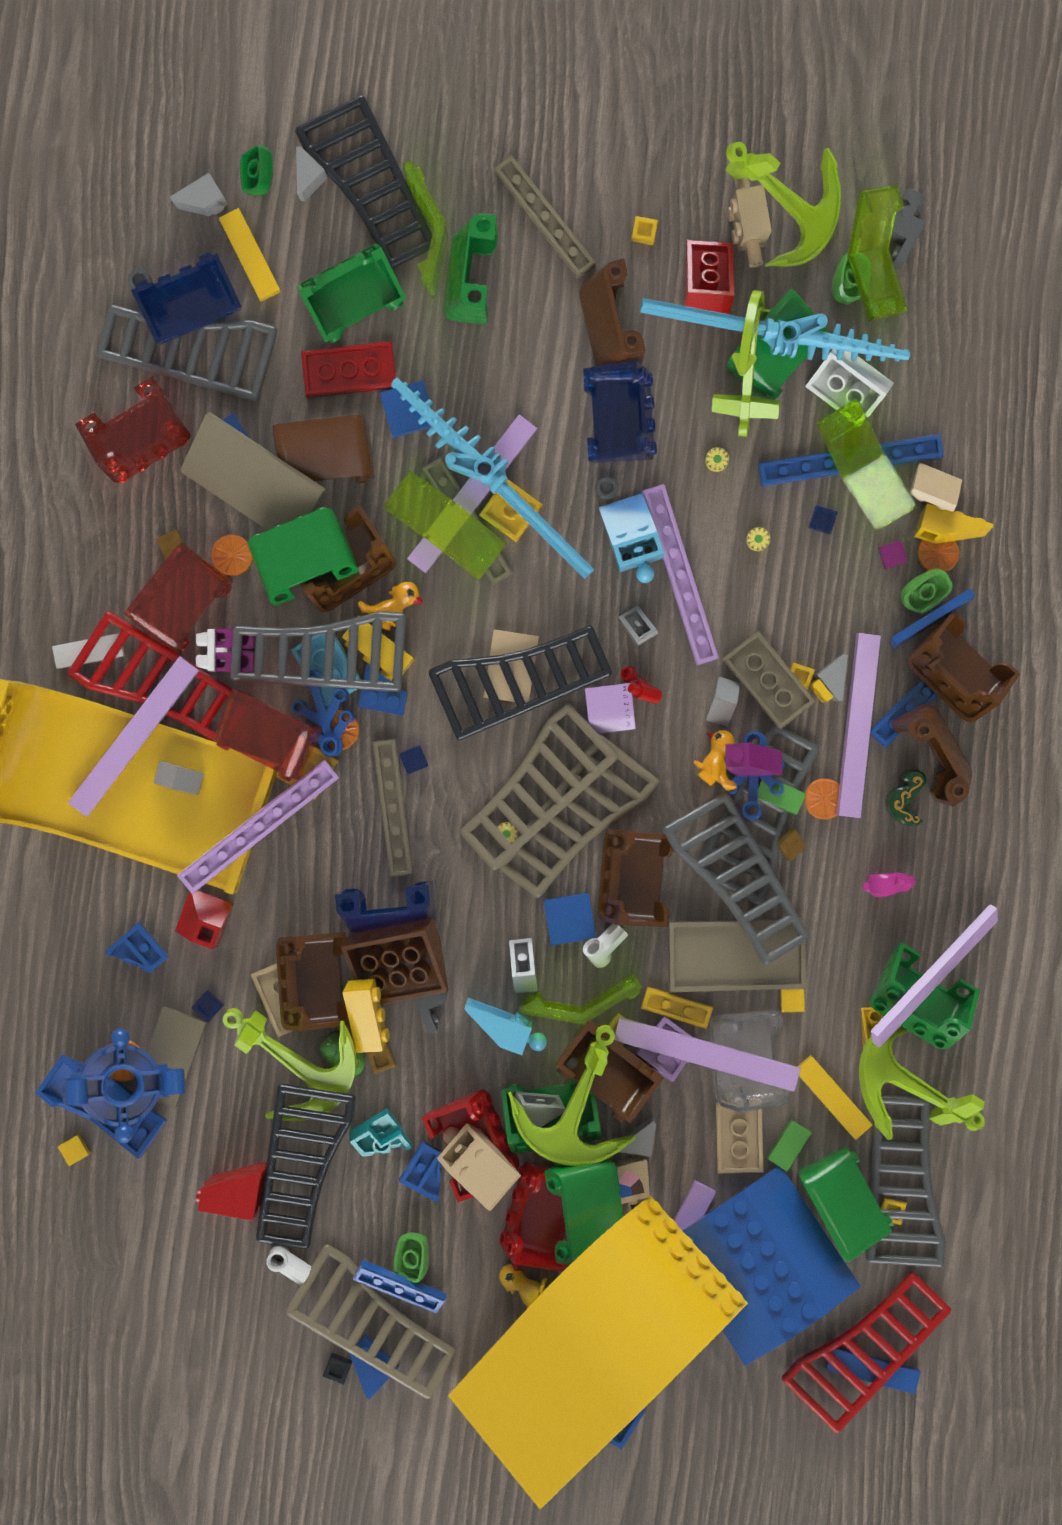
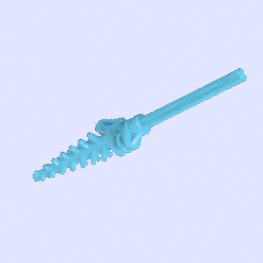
M642 298L640 303V313L743 332L745 317ZM816 314L788 322L781 320L774 322L771 318H766L764 321L759 320L758 335H761V339L770 346V353L772 355L780 353L781 356H785L788 354L789 358H794L799 344L808 346V360H812L816 347L822 348V360H827L830 349L837 350L836 360L840 361L844 351L851 352L852 361H856L858 353L866 354V361H870L872 355L880 356V361H885L887 357L894 358V361L897 362L900 359L908 360L910 357L908 349H896L895 344H890V347L883 346L881 339H877L876 343L868 342V334H863L861 340L854 339V329L849 330L847 337L840 336L841 324H836L833 334L819 331L827 325L828 319L825 314ZM785 327H788L791 331L789 339H786L783 335Z
M398 378L392 381L391 386L399 391L401 394L400 399L402 401L406 399L412 405L409 411L412 413L416 410L421 415L418 423L421 425L427 421L431 426L426 434L430 437L437 432L441 436L435 446L439 449L447 443L456 452H450L446 455V466L450 470L478 480L484 485H489L490 491L493 494L498 493L584 579L594 571L507 483L508 478L505 467L508 461L506 459L502 460L500 458L501 454L494 452V447L489 448L481 455L474 449L481 439L480 435H476L467 442L463 439V436L469 430L467 426L456 432L451 428L457 421L455 417L445 422L441 418L445 412L442 408L434 412L430 408L433 402L429 399L424 403L419 398L420 392L418 390L413 393L407 387L408 384L406 382L403 383ZM485 465L490 467L491 471L487 475H482L478 472V469Z

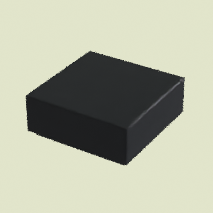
M331 1353L323 1377L344 1385L352 1365V1360Z

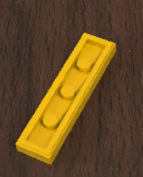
M237 208L219 217L259 300L262 302L280 293L281 290L240 209Z
M812 1055L797 1066L800 1067V1078L855 1140L872 1126L870 1121Z

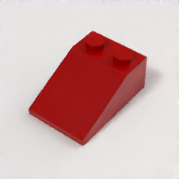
M687 240L683 294L684 306L730 314L734 299L733 243Z

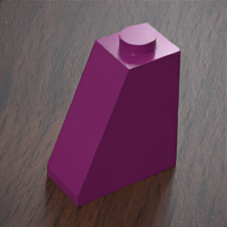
M751 743L726 744V768L735 776L783 775L782 751Z

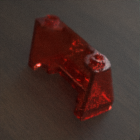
M181 543L171 552L127 608L125 616L173 652L177 653L179 650L183 651L190 642L188 640V632L213 600L221 596L224 598L229 594L232 589L230 585L233 581L192 548Z
M233 688L228 697L214 739L218 741L216 744L218 747L227 751L231 748L279 772L278 777L290 782L291 779H299L322 730L313 725L310 726L255 697H251V694L241 689Z

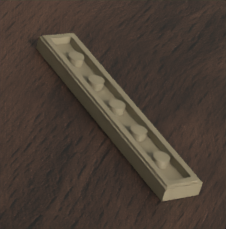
M512 155L494 168V173L577 279L596 266L594 259Z
M439 457L424 466L422 470L441 502L447 508L461 488L442 457ZM474 511L459 531L494 586L513 573Z
M396 739L373 741L390 877L413 875Z

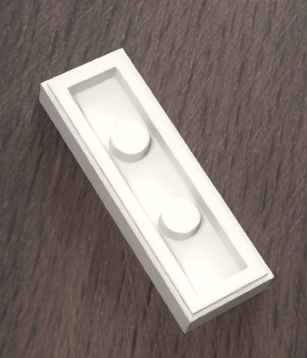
M120 633L102 636L84 664L102 661ZM87 640L52 646L56 669L71 667ZM124 645L115 658L126 656Z

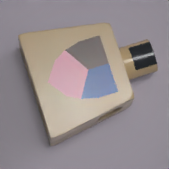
M642 1155L614 1162L618 1171L621 1203H628L630 1211L642 1202L641 1199L650 1197L648 1163L646 1156Z

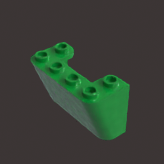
M477 214L452 237L443 313L451 321L487 325L488 307L486 300L488 286L469 284L473 254L487 256L496 250L498 241L497 215ZM471 291H479L482 298L481 300L468 299V295Z
M320 507L305 516H298L288 523L277 525L271 530L253 535L247 542L268 598L274 607L295 599V595L290 587L332 571L337 580H341L359 572L345 530L334 511L330 508ZM350 567L346 571H340L343 568ZM280 594H286L283 597L276 598Z
M902 942L892 951L870 999L871 1007L884 1016L923 976L922 973L910 967L920 958L921 954ZM902 953H908L911 958H902ZM961 978L949 989L939 984L900 1026L938 1049H948L971 1030L980 990ZM965 988L970 993L966 995L961 994L957 989Z

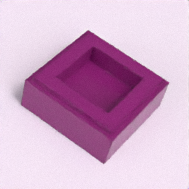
M902 540L878 548L885 570L908 562Z

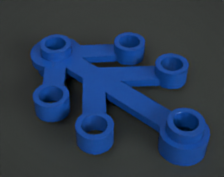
M310 670V677L315 675L322 678L320 672ZM305 686L311 689L317 712L308 708L303 700L294 701L291 706L292 711L320 725L323 734L313 730V725L309 722L300 723L298 733L319 743L324 755L328 757L337 756L343 749L341 737L347 725L354 721L355 715L350 710L342 711L339 714L340 721L334 731H332L331 722L341 703L348 699V691L345 688L335 689L333 699L326 709L321 688ZM339 691L343 692L344 696L342 699L338 697ZM298 703L302 705L301 711L297 709ZM345 713L349 714V721L344 719ZM304 725L308 727L307 733L303 731ZM331 741L335 743L334 749L330 748L329 744Z
M751 731L744 737L743 743H752L754 739H758V745L766 747V738L759 731ZM782 761L783 770H784V769H785V763ZM771 775L735 776L731 781L735 782L737 786L734 791L728 792L731 796L738 792L739 786L749 777L748 802L743 805L742 812L750 820H756L762 815V807L758 803L759 777L769 786L770 792L773 795L779 796L784 792V785L776 781ZM779 784L781 786L780 791L774 792L773 787ZM752 807L757 808L755 815H750L749 813Z

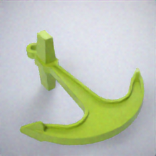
M734 142L729 144L726 155L730 163L725 171L735 180H758L796 220L800 227L801 235L798 246L794 250L765 264V267L797 266L812 260L825 248L831 239L840 213L841 188L837 172L838 164L830 149H824L820 167L823 176V197L819 204L812 206L770 174L777 171L780 162L771 153L755 155L753 152L747 154V148L744 143Z
M754 290L752 292L744 323L740 353L732 355L739 375L743 376L742 395L714 394L712 399V412L740 417L738 436L744 437L748 436L750 418L778 419L780 411V401L752 396L754 366L757 360L756 345L759 320L764 319L771 311L770 309H765L764 291Z
M230 1008L225 1012L223 1023L230 1029L237 1028L238 1037L234 1045L247 1054L253 1045H260L304 1081L309 1088L348 1094L355 1077L357 1058L352 1037L344 1021H340V1062L335 1067L323 1069L267 1036L264 1026L268 1018L255 1010L250 1018L243 1019L242 1012L236 1008ZM229 1016L235 1017L236 1020H231ZM310 1097L303 1104L288 1107L328 1113L341 1102ZM274 1111L266 1113L265 1117L273 1119ZM283 1115V1118H282L283 1121H305V1120H310V1119H303V1118L290 1117V1116H284V1115Z
M608 1025L598 1027L595 1033L596 1038L591 1037L584 1059L586 1069L561 1119L556 1125L550 1128L537 1127L531 1122L523 1106L512 1093H508L512 1114L521 1137L536 1153L550 1161L570 1166L598 1163L620 1152L636 1139L635 1135L614 1138L596 1145H589L582 1142L577 1135L578 1126L595 1074L602 1076L609 1054L606 1046L613 1043L615 1038L613 1029ZM607 1032L609 1033V1036L607 1038H602V1033Z
M899 1026L880 1048L873 1044L872 1036L868 1039L863 1048L859 1063L860 1087L866 1107L874 1120L875 1127L888 1140L893 1138L892 1120L888 1116L881 1097V1089L885 1082L892 1083L938 1106L930 1111L929 1119L940 1126L954 1122H965L966 1127L971 1131H977L984 1127L985 1120L979 1111L984 1109L985 1101L973 1094L957 1099L955 1097L947 1098L896 1061L892 1052L893 1041L895 1038L909 1032L907 1029Z

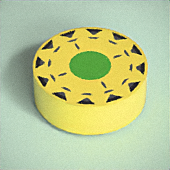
M722 448L711 449L705 458L707 468L713 472L724 470L729 462L728 453Z
M760 527L752 529L746 537V543L753 551L764 550L770 542L769 533Z
M505 822L497 827L511 843L518 838V830L512 823Z

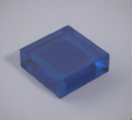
M816 505L808 528L830 535L838 512Z
M421 745L399 753L407 775L429 766Z
M207 990L191 1008L208 1023L224 1004Z

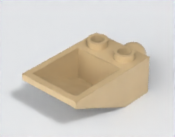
M467 1123L460 1131L456 1127L447 1128L443 1133V1139L448 1146L437 1157L438 1161L453 1178L487 1210L491 1211L521 1175L481 1129Z

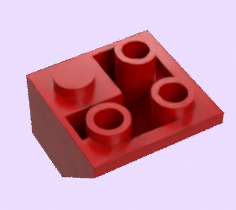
M199 890L193 894L189 891L175 932L193 943L213 950L219 946L234 903Z

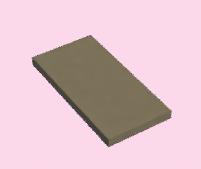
M211 412L206 413L180 469L181 473L267 530H271L277 525L288 523L298 516H305L314 512L326 490Z
M779 919L751 920L749 922L755 932L758 933ZM800 919L803 926L805 927V920ZM737 920L668 922L669 992L806 989L805 942L773 962L763 964ZM791 923L761 942L767 953L798 934Z

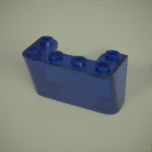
M211 252L199 256L200 261L197 262V266L193 268L191 265L184 266L179 269V274L172 277L170 274L163 275L157 279L158 283H148L147 280H143L134 285L135 289H132L131 292L157 345L167 343L242 309L217 253L212 255Z
M638 361L583 368L584 392L592 396L594 438H587L588 461L591 463L653 460L654 455L657 454V444L653 439L656 423L655 419L652 418V409L655 407L654 397L651 395V386H653L652 372H648L647 368Z
M433 880L421 881L414 886L405 887L407 906L367 910L365 894L361 890L355 888L342 889L335 894L336 910L347 929L352 933L433 918L435 921L436 908Z

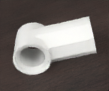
M612 923L598 938L590 939L584 944L583 953L595 967H605L611 960V953L628 934L619 925Z
M274 1245L267 1258V1266L271 1271L280 1272L299 1285L306 1281L312 1267L290 1253L286 1246ZM279 1254L284 1260L276 1261L273 1255Z

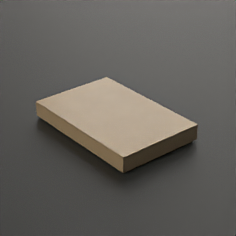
M494 630L490 656L512 653L537 646L539 636ZM533 656L531 659L535 666L536 656ZM522 660L508 662L526 703L530 699L532 682ZM499 664L488 665L487 672L499 700L515 702ZM484 690V698H488L487 693Z
M277 963L252 973L251 977L277 1037L292 1032V1030H285L281 1024Z
M761 1102L715 1103L717 1173H763Z

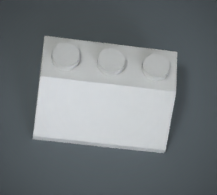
M832 350L827 360L822 363L805 387L858 427H861L887 395L894 383L859 356H857L856 361H852L851 352L844 351L840 361L836 360L837 350Z

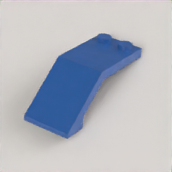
M61 1055L35 1094L51 1107L59 1106L91 1120L118 1142L115 1139L117 1126H110L94 1119L82 1106L72 1107V1105L63 1104L62 1079L71 1078V1073L79 1072L83 1063ZM110 1077L107 1079L106 1090L110 1098L122 1101L128 1099L133 1094L120 1081ZM152 1109L139 1122L130 1125L134 1131L133 1138L127 1143H118L137 1159L142 1158L167 1122V1119L155 1109Z

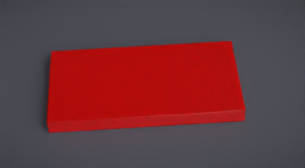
M392 341L301 351L306 398L394 389L391 386L392 381L396 378Z

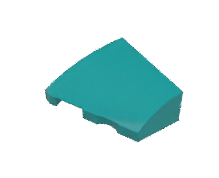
M388 1108L349 1130L350 1143L362 1157L371 1156L375 1153H391L392 1148L405 1147V1150L412 1148L411 1141Z

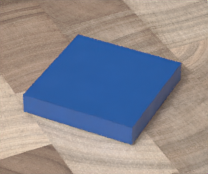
M423 380L408 384L407 387L413 393L417 390L420 392L419 398L424 403L429 400ZM396 388L380 393L393 439L431 427L427 421L421 425L418 423L421 415L416 410L412 413L409 411L412 405L406 399L404 401L400 399L401 394Z
M589 893L543 900L551 946L596 938Z

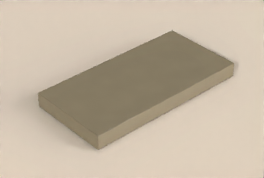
M759 631L722 658V661L779 731L816 703V700Z
M164 1006L147 1053L154 1059L157 1065L167 1064L168 1068H183L186 1083L207 1021ZM181 1094L158 1098L157 1102L175 1109Z

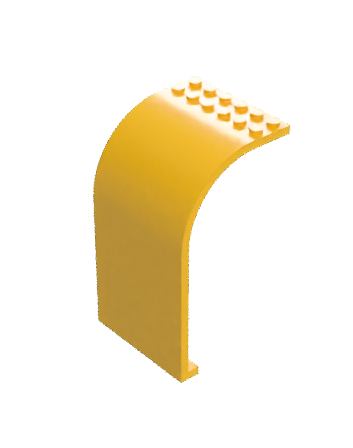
M0 679V823L56 834L179 874L267 805L280 763L159 723L90 815L86 817L68 802L131 721L134 714L52 689ZM159 761L205 773L199 795L170 789L153 783ZM252 847L206 884L223 889L224 892L232 895L237 893Z
M650 1196L616 1222L572 1262L526 1309L451 1391L448 1397L533 1502L541 1509L628 1425L734 1319L748 1302L710 1262L709 1258L698 1249L692 1239L669 1217L660 1204Z

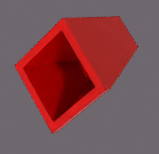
M267 1162L211 1175L207 1182L203 1183L202 1188H199L197 1191L196 1203H199L198 1211L253 1221L260 1210Z

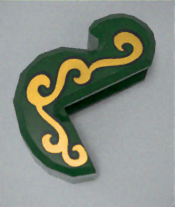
M910 769L904 771L899 776V780L903 781L904 785L893 788L888 793L885 803L887 812L895 821L907 826H918L924 821L906 806L926 784V777L922 771Z

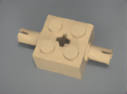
M734 179L736 191L733 199L730 200V207L727 209L729 222L733 221L734 230L731 231L732 242L737 244L738 251L747 250L749 267H758L764 263L761 247H765L772 232L764 186L750 187L748 179Z

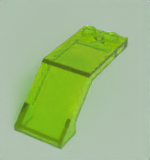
M410 160L403 164L406 182L434 229L428 258L417 264L418 269L423 275L420 279L433 299L437 294L449 236L446 221L426 188L425 177L420 167H414Z
M898 185L862 190L859 194L847 256L868 322L899 316L908 312L888 250L896 212L904 208Z
M854 399L816 423L843 482L875 530L881 529L918 507L913 496L910 495L909 488L903 483L886 457L858 399Z
M411 471L408 472L382 506L388 513L428 540L477 580H480L506 546L503 540L456 502Z
M634 973L581 1007L546 1001L538 990L519 1002V1011L521 1014L583 1025L628 997L630 1000L641 993L639 989L643 987L639 978Z

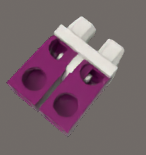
M233 628L207 629V632L196 634L197 646H207V655H197L196 667L204 668L211 672H231ZM242 635L241 650H255L256 636ZM241 651L240 672L254 673L255 652Z

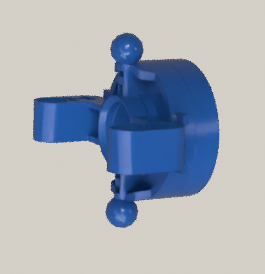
M122 1028L113 1031L111 1035V1042L113 1044L93 1052L84 1061L79 1072L71 1073V1078L62 1079V1100L64 1105H72V1107L82 1106L91 1117L104 1124L117 1126L115 1139L120 1143H127L134 1135L133 1128L130 1125L139 1122L140 1119L145 1117L153 1109L158 1098L185 1093V1074L183 1068H168L167 1064L157 1065L147 1052L136 1046L127 1045L130 1035L127 1030ZM117 1070H128L134 1075L136 1080L134 1093L128 1099L122 1101L110 1098L106 1090L107 1079Z

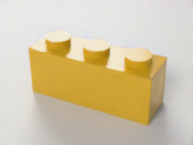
M367 623L359 626L357 650L364 654L362 659L370 665L373 626ZM349 629L342 636L346 640L344 644L346 647H348ZM381 634L380 667L382 671L380 673L391 681L393 679L395 643ZM405 651L403 655L402 676L415 660Z
M375 979L348 981L343 990V997L356 1053L383 1051L386 1043L389 1042L390 1033L389 1029L385 1028V1010L380 1005V988L376 986Z

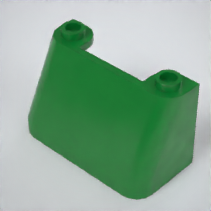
M378 244L359 251L296 286L324 341L330 340L331 343L343 337L341 333L352 324L383 308H390L391 311L396 310L404 305L403 301L407 300L382 247Z
M791 288L762 321L766 318H771L774 322L778 320L788 322L815 314ZM785 327L783 330V335L786 339H789L791 335L788 327ZM825 327L819 330L829 333ZM757 335V360L754 366L752 392L757 397L776 400L783 392L781 389L783 383L806 359L808 346L798 344L794 358H789L788 354L785 356H781L780 353L772 355L770 353V346L761 339V335ZM741 345L736 349L734 353H740ZM731 356L725 368L743 383V376L739 375Z
M572 1079L568 1084L525 1090L519 1084H510L505 1089H501L507 1140L512 1153L534 1150L524 1141L517 1129L508 1093L511 1092L515 1098L516 1092L559 1095L566 1109L579 1082ZM589 1092L577 1130L578 1137L584 1143L597 1141L602 1138L596 1097L591 1092ZM563 1114L551 1120L541 1128H550L556 1125Z
M847 1146L798 1170L804 1187L845 1263L855 1259L893 1231L890 1227L894 1226L889 1214L882 1213L857 1166L861 1162L855 1151L849 1152Z
M607 1158L598 1163L580 1166L559 1164L545 1170L548 1190L554 1195L561 1196L567 1237V1240H561L556 1243V1263L571 1264L589 1246L623 1217L618 1171L611 1159Z

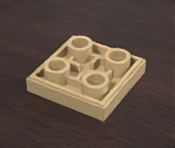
M919 463L916 468L910 495L919 501L932 503L939 509H947L954 512L958 503L962 479Z

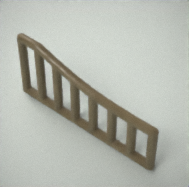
M570 703L563 704L547 719L535 743L511 779L460 830V834L492 870H497L617 760V754ZM566 714L606 756L597 766L557 724ZM550 731L560 739L589 771L580 782L545 745ZM539 751L572 787L563 797L532 764ZM526 772L556 803L546 813L519 784ZM512 790L538 818L529 828L504 801ZM497 807L522 834L513 843L488 818ZM479 824H482L505 849L496 859L471 833Z
M603 735L599 736L617 754V759L648 783L638 793L607 768L601 775L632 799L630 802L619 807L590 784L584 791L612 813L600 821L575 800H572L567 807L593 827L582 836L556 815L550 822L576 842L567 852L540 831L536 833L533 838L560 858L552 869L524 847H521L499 867L502 872L536 898H540L559 873L587 843L619 818L643 804L659 784V780ZM592 742L585 751V754L597 766L600 762L593 756L599 748ZM578 760L570 772L580 782L583 778L579 774L584 769V766ZM563 779L555 790L563 797L570 785ZM549 797L541 808L546 813L556 803ZM536 815L527 825L528 828L538 820ZM516 854L545 876L537 887L508 865Z
M329 1244L324 1245L311 1267L308 1278L300 1285L287 1307L286 1315L426 1399L431 1398L455 1356L456 1349L405 1316L382 1296L377 1289L356 1281L329 1328L316 1322L346 1270L348 1269L354 1276L358 1268L349 1256ZM330 1256L339 1261L340 1264L308 1317L298 1311L297 1308L326 1259ZM364 1288L372 1299L351 1336L346 1340L336 1333L360 1291ZM380 1306L389 1315L370 1349L366 1352L356 1346L377 1307ZM398 1321L407 1330L386 1364L376 1358V1355L394 1323ZM415 1334L426 1342L406 1376L395 1368ZM435 1347L445 1353L427 1387L416 1382L415 1379L432 1348Z

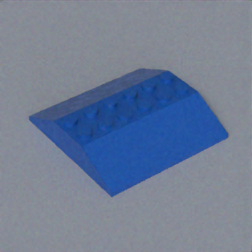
M779 1166L682 1230L748 1302L722 1330L745 1366L793 1338L825 1316L861 1287L785 1171Z

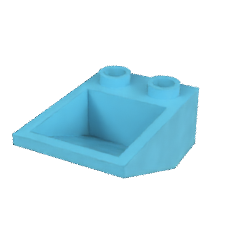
M641 493L599 507L619 573L638 567L636 571L637 579L642 583L652 581L654 570L647 564L663 559L664 551L643 494ZM651 548L653 552L645 554L644 550ZM629 555L631 559L624 561L623 556Z
M467 999L464 1010L499 1047L520 1055L523 1054L526 1043H529V1046L534 1051H541L546 1047L547 1039L544 1034H530L532 1021L528 1020L529 1016L520 1012H516L514 1015L474 999Z

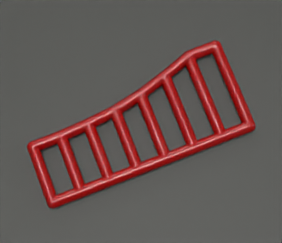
M107 611L71 665L67 675L88 690L113 695L143 705L148 698L146 697L147 693L168 660L175 663L180 655L113 612ZM111 622L121 628L122 631L91 679H88L79 671ZM132 635L141 641V644L114 686L100 684L99 682L128 637ZM149 647L160 653L161 656L137 693L124 690V686ZM189 662L199 670L196 677L200 680L181 710L178 711L171 707L166 715L199 732L211 741L224 745L250 705V701ZM207 685H210L218 690L219 693L202 720L198 722L188 715ZM229 697L239 705L221 733L217 734L209 729L208 726L226 698Z
M910 1272L860 1322L835 1339L799 1357L782 1375L781 1379L833 1432L839 1433L950 1314L951 1308L914 1272ZM912 1284L939 1309L931 1320L904 1295ZM896 1301L924 1326L916 1336L912 1335L888 1311ZM880 1316L908 1342L900 1353L870 1326ZM863 1331L893 1361L882 1370L852 1338ZM844 1344L877 1378L867 1387L831 1351ZM823 1356L861 1395L851 1404L810 1362ZM801 1369L845 1410L837 1421L793 1379Z

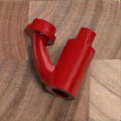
M628 666L621 670L620 676L624 682L635 683L628 686V692L632 693L634 698L653 704L661 701L662 691L659 688L653 687L648 681L638 675L634 667Z

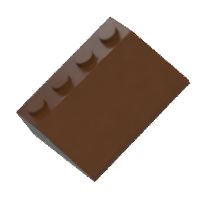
M433 918L353 933L348 936L341 946L353 980L375 979L376 986L381 991L380 1004L446 993L449 990L441 939Z

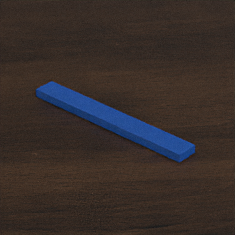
M938 434L758 463L761 487L941 459L944 457L941 435Z

